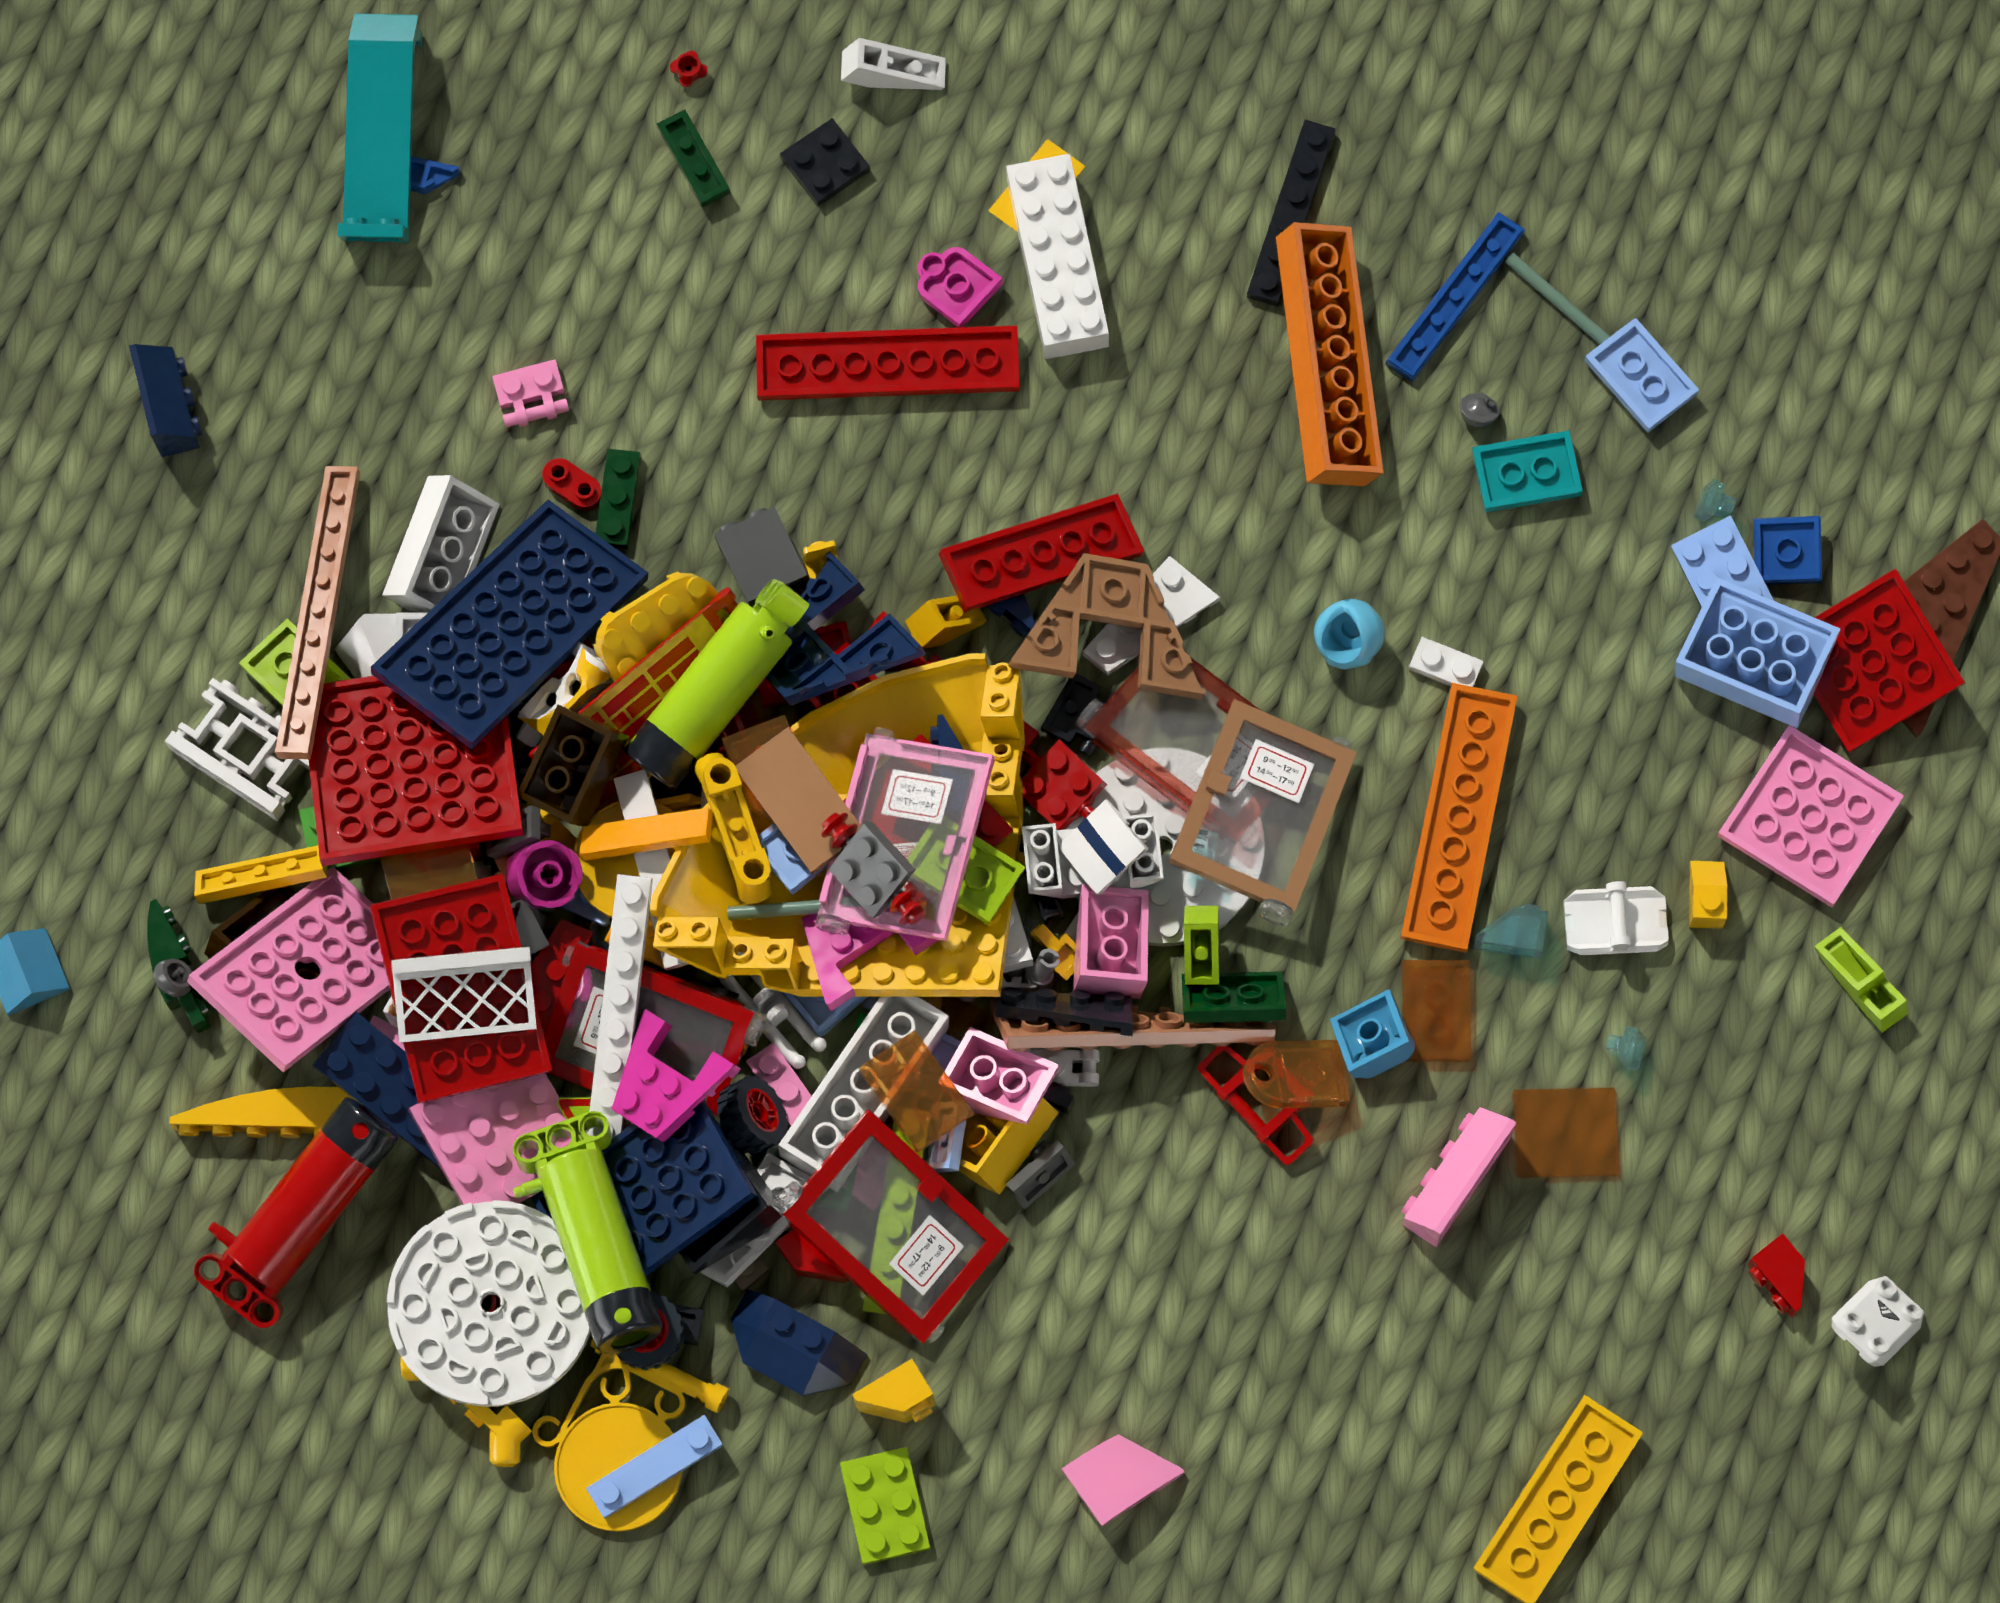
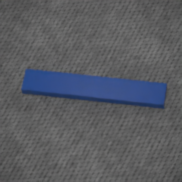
M1498 212L1386 360V365L1413 383L1524 235L1525 229Z

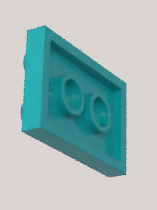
M1570 430L1472 447V456L1484 513L1582 496L1583 490Z

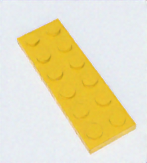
M1584 1395L1475 1564L1473 1571L1522 1603H1535L1643 1432Z

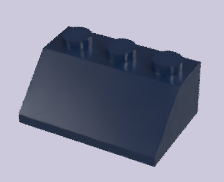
M130 345V353L150 435L161 457L200 448L197 436H201L203 433L198 416L192 417L190 407L195 406V400L191 387L185 388L183 377L188 376V371L184 358H178L173 347Z

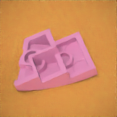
M1119 1434L1097 1445L1062 1468V1472L1101 1527L1108 1524L1127 1509H1132L1157 1490L1159 1492L1185 1473L1181 1467Z

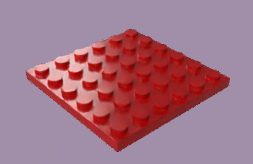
M374 676L324 683L311 759H308L321 866L524 835L508 715L473 749H470Z

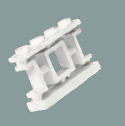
M212 678L209 682V689L205 690L201 695L205 702L213 706L196 730L181 722L178 726V731L174 732L172 730L165 743L170 751L278 821L285 812L283 807L292 799L290 793L281 788V785L298 763L310 770L309 760L286 759L284 762H281L272 756L275 752L277 737L271 733L273 731L278 735L281 716L277 715L276 718H273L265 713L267 708L256 699L250 697L247 701L238 695L240 690L227 680H223L220 683ZM220 696L253 719L250 720L239 713L231 726L228 727L218 720L227 709L225 703L218 699V697ZM244 727L266 741L249 766L227 752ZM212 731L221 737L213 752L222 761L219 762L187 739L190 738L200 745L207 734ZM264 766L274 772L275 775L266 786L271 793L276 795L275 798L242 777L241 774L243 773L254 780Z

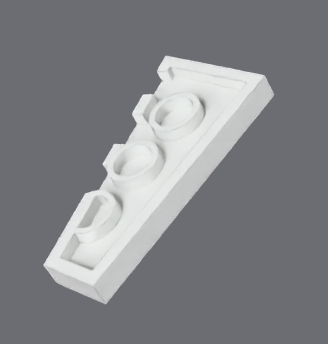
M1171 556L1153 573L1154 585L1160 590L1165 601L1163 604L1170 621H1174L1176 627L1183 623H1188L1198 613L1220 601V597ZM1107 624L1083 650V656L1108 676L1140 654L1141 629Z

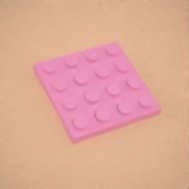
M1789 725L1720 829L1717 837L1832 908L1899 806L1904 795Z
M546 1074L431 1102L417 1103L408 1109L462 1205L467 1203L493 1202V1200L521 1203L535 1195L515 1197L513 1192L515 1187L534 1180L538 1176L537 1173L527 1174L519 1169L513 1154V1144L523 1134L566 1120L557 1104L559 1096ZM560 1138L556 1141L555 1146L559 1148L565 1147L571 1140L569 1138ZM528 1149L522 1154V1157L531 1159L537 1155L538 1151Z

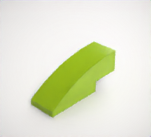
M1842 927L1814 946L1818 955L1841 986L1882 1033L1909 1014L1907 1000L1885 978V973L1881 967Z

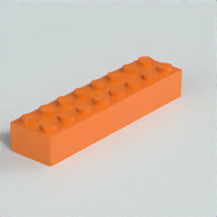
M1294 222L1276 236L1306 480L1307 483L1366 486L1382 475L1384 471L1352 227Z

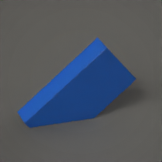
M411 156L410 191L427 194L460 175V167Z

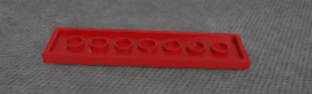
M1017 325L756 335L758 401L1020 391Z

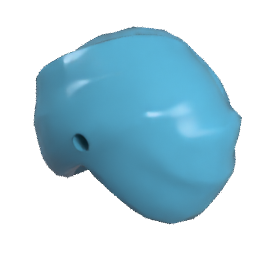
M1345 599L1333 603L1319 615L1314 627L1315 644L1321 655L1330 666L1343 670L1365 666L1370 663L1382 647L1385 638V627L1381 617L1368 603L1357 599Z

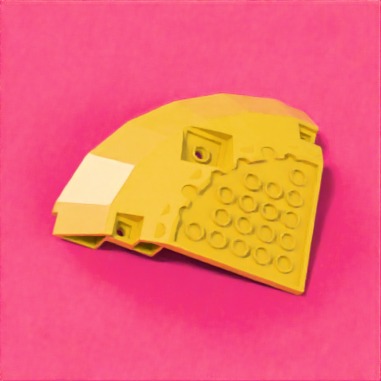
M986 653L957 656L884 675L808 713L789 728L844 801L848 795L861 744L866 745L868 736L897 741L898 739L912 741L919 734H922L931 743L930 728L937 725L938 715H943L964 750L992 754L995 757L985 800L1013 829L1012 834L999 844L996 849L1018 862L1023 826L1024 790L1019 773L1022 751H1024L1025 745L1020 669L1008 667L1007 663L988 665ZM998 752H1006L1005 754L998 755ZM881 755L877 771L893 757ZM740 777L742 783L741 790L758 836L774 822ZM707 803L703 808H708L709 804ZM712 818L710 842L677 847L652 895L650 912L652 916L657 918L653 947L716 977L728 979L729 975H759L764 988L801 997H823L802 918L808 914L729 920L728 907L819 900L828 867L793 895L774 873L770 871L771 896L760 903L747 904L738 897L736 882L714 818ZM1015 885L989 925L956 906L947 941L939 940L915 956L900 935L894 933L842 967L840 972L853 987L856 994L854 997H1000ZM941 896L925 910L926 914L922 919L935 921ZM739 952L745 953L741 956L737 955Z

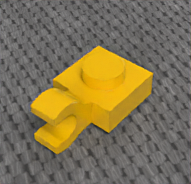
M1038 924L1029 934L1045 949H1053L1059 954V959L1057 960H1060V963L1054 972L1063 982L1067 981L1074 974L1076 943L1066 933L1057 939L1044 924Z

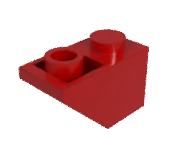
M794 1229L776 1241L777 1249L797 1276L839 1283L849 1281L846 1276Z
M1782 1233L1753 1256L1747 1265L1750 1267L1748 1273L1759 1287L1765 1286L1773 1295L1770 1299L1774 1306L1782 1314L1787 1312L1792 1318L1801 1309L1805 1259Z

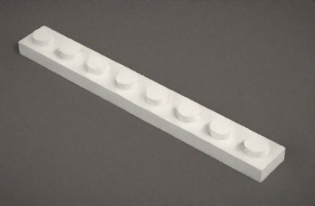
M617 874L589 1112H601L606 1116L611 1128L612 1138L624 1130L625 1118L613 1111L612 1105L635 1037L653 878ZM593 1127L587 1134L589 1136H597L602 1133L603 1128Z

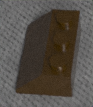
M558 704L518 790L519 798L569 824L582 827L588 826L629 736L598 720Z

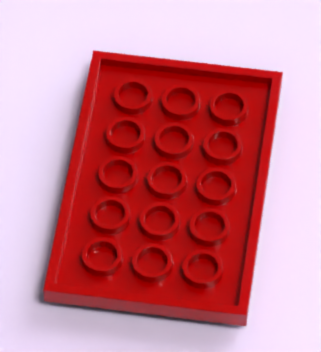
M504 874L370 905L395 1012L396 1005L391 960L522 947ZM523 968L509 970L500 980L514 993L525 983ZM503 970L490 971V973L497 978ZM484 972L475 973L466 985L482 997L494 980ZM459 974L455 976L458 977L461 981H464L468 974ZM441 976L432 988L448 1000L460 984L450 976ZM435 977L420 979L429 985ZM416 979L400 980L402 995L413 1004L425 990V987ZM497 984L485 1000L501 1012L513 996ZM463 987L451 1004L464 1015H467L478 1002V999ZM524 989V991L519 995V997L522 998L525 1002H527L526 991ZM428 991L416 1007L432 1019L445 1003ZM535 998L534 1007L537 1029L403 1042L418 1104L552 1072ZM516 999L504 1016L514 1024L528 1023L527 1008ZM402 1000L403 1013L405 1014L410 1006ZM481 1003L469 1019L479 1027H488L497 1017V1014ZM447 1006L435 1022L445 1031L454 1030L463 1018ZM413 1009L404 1020L405 1034L421 1033L429 1022ZM500 1018L495 1026L509 1024ZM466 1022L461 1029H469L474 1027L468 1022ZM432 1025L426 1033L438 1032L439 1030Z

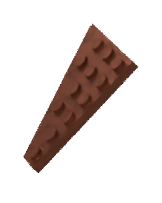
M1984 519L1980 520L1904 580L1952 661L1956 657L2000 556V537ZM1935 702L1902 722L1915 738L1922 734Z

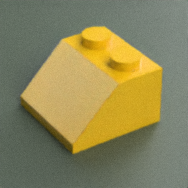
M913 1359L908 1360L852 1394L855 1406L859 1412L904 1423L912 1419L915 1423L925 1419L932 1414L931 1408L936 1405L934 1394Z

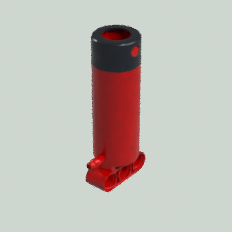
M345 1097L237 1237L216 1222L209 1226L208 1230L214 1234V1237L228 1248L223 1255L209 1253L201 1257L194 1266L196 1280L253 1325L259 1328H268L274 1325L283 1314V1306L277 1296L399 1140L398 1134L364 1105L352 1098ZM212 1260L219 1265L220 1273L217 1278H209L204 1274L203 1265L205 1261ZM238 1281L246 1286L247 1295L244 1299L233 1297L230 1292L232 1282ZM259 1303H269L273 1307L274 1316L271 1320H264L258 1315L257 1307Z

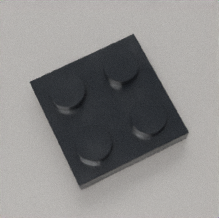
M833 118L780 153L781 160L817 206H820L871 171L870 165Z

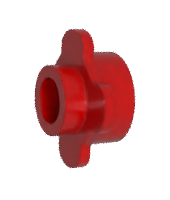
M687 51L670 63V71L679 77L680 85L683 87L692 86L693 81L699 77L704 78L708 74L707 66L701 64L695 51ZM691 67L692 70L686 71V68Z

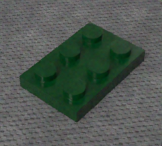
M1283 971L1220 973L1219 984L1185 985V974H1181L1184 1023H1240L1242 1021L1270 1023L1286 1020Z

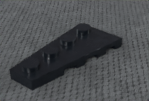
M1009 987L1001 990L1000 997L994 998L995 1017L1036 1023L1042 1021V1018L1045 1017L1049 1018L1057 1026L1070 1027L1071 1024L1079 1022L1090 1025L1091 1031L1104 1032L1105 1026L1120 1028V1035L1132 1036L1131 997L1124 996V994L1119 992H1108L1105 995L1090 994L1083 990H1076L1071 993H1056V991L1051 989H1040L1037 992H1029Z

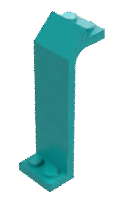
M354 13L348 40L343 223H338V237L344 242L409 243L415 46H422V32L418 28V15Z

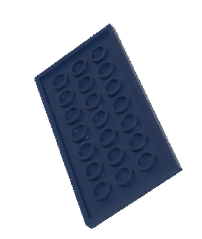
M548 499L371 666V674L470 749H473L573 653L579 642L583 643L600 627L602 623L600 619L609 611L614 613L648 580V572Z

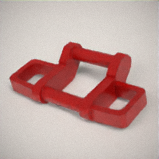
M1229 1045L1217 1046L1199 1063L1198 1071L1217 1091L1216 1095L1222 1102L1227 1101L1256 1132V1139L1261 1144L1265 1143L1284 1164L1292 1165L1315 1142L1314 1137L1297 1114L1306 1108L1316 1096L1310 1089L1305 1090L1275 1058L1277 1054L1271 1047H1268L1248 1062ZM1227 1052L1244 1067L1222 1087L1209 1073L1208 1066L1221 1053ZM1264 1067L1295 1098L1267 1124L1236 1092ZM1292 1119L1304 1135L1305 1141L1290 1156H1286L1270 1138Z

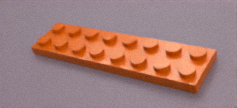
M1456 683L1451 684L1400 940L1467 953L1517 695Z

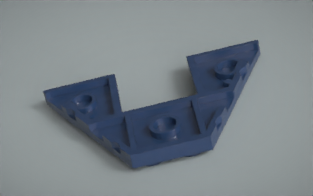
M830 551L825 555L828 561L817 578H810L806 591L800 595L810 604L800 620L785 632L791 638L792 645L765 677L790 706L926 654L921 645L890 613L838 655L817 635L815 630L826 623L833 615L865 591L860 582Z

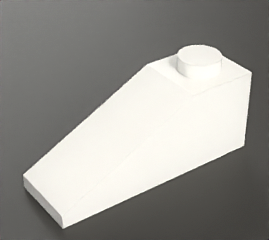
M858 38L842 51L841 81L870 88L943 90L945 88L946 58Z

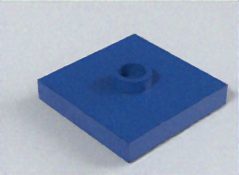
M1821 516L1754 518V562L1766 585L1822 583Z

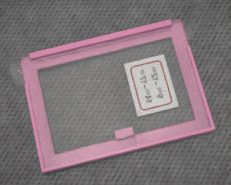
M877 727L873 735L866 734L864 745L861 744L845 804L861 826L863 823L872 821L916 869L901 889L903 891L916 889V901H927V905L924 908L926 914L914 925L909 923L901 925L902 915L899 912L895 914L890 913L891 901L880 916L872 918L829 871L830 866L836 860L835 858L828 865L819 898L821 904L815 926L826 932L847 935L850 925L853 924L947 941L995 757L992 754L894 738L895 733L893 731Z

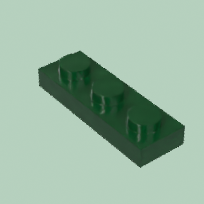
M685 109L656 123L657 129L702 208L731 193L728 184Z
M607 449L595 534L614 548L628 549L641 461V453L636 451Z

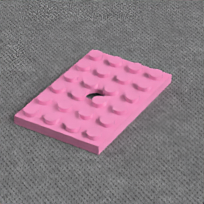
M333 866L327 870V878L312 881L193 971L187 980L188 984L282 1072H285L349 1022L356 1012L360 1013L390 989L370 910V905L373 903ZM298 962L305 964L314 962L320 968L321 973L317 978L307 980L301 978L296 973L295 965Z

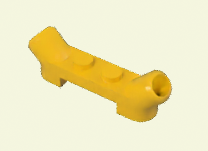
M707 754L697 761L695 774L702 784L710 810L713 813V818L736 882L738 897L747 904L760 903L772 894L769 876L771 868L765 848L761 847L741 790L742 783L734 763L726 759L722 754Z
M401 1357L402 1378L406 1381H420ZM448 1399V1400L451 1401L454 1405L457 1403L456 1401H453V1400H451V1399ZM463 1404L468 1409L464 1415L475 1426L480 1428L484 1424L489 1429V1461L495 1467L516 1466L520 1462V1443L532 1430L507 1405L496 1415L488 1407Z

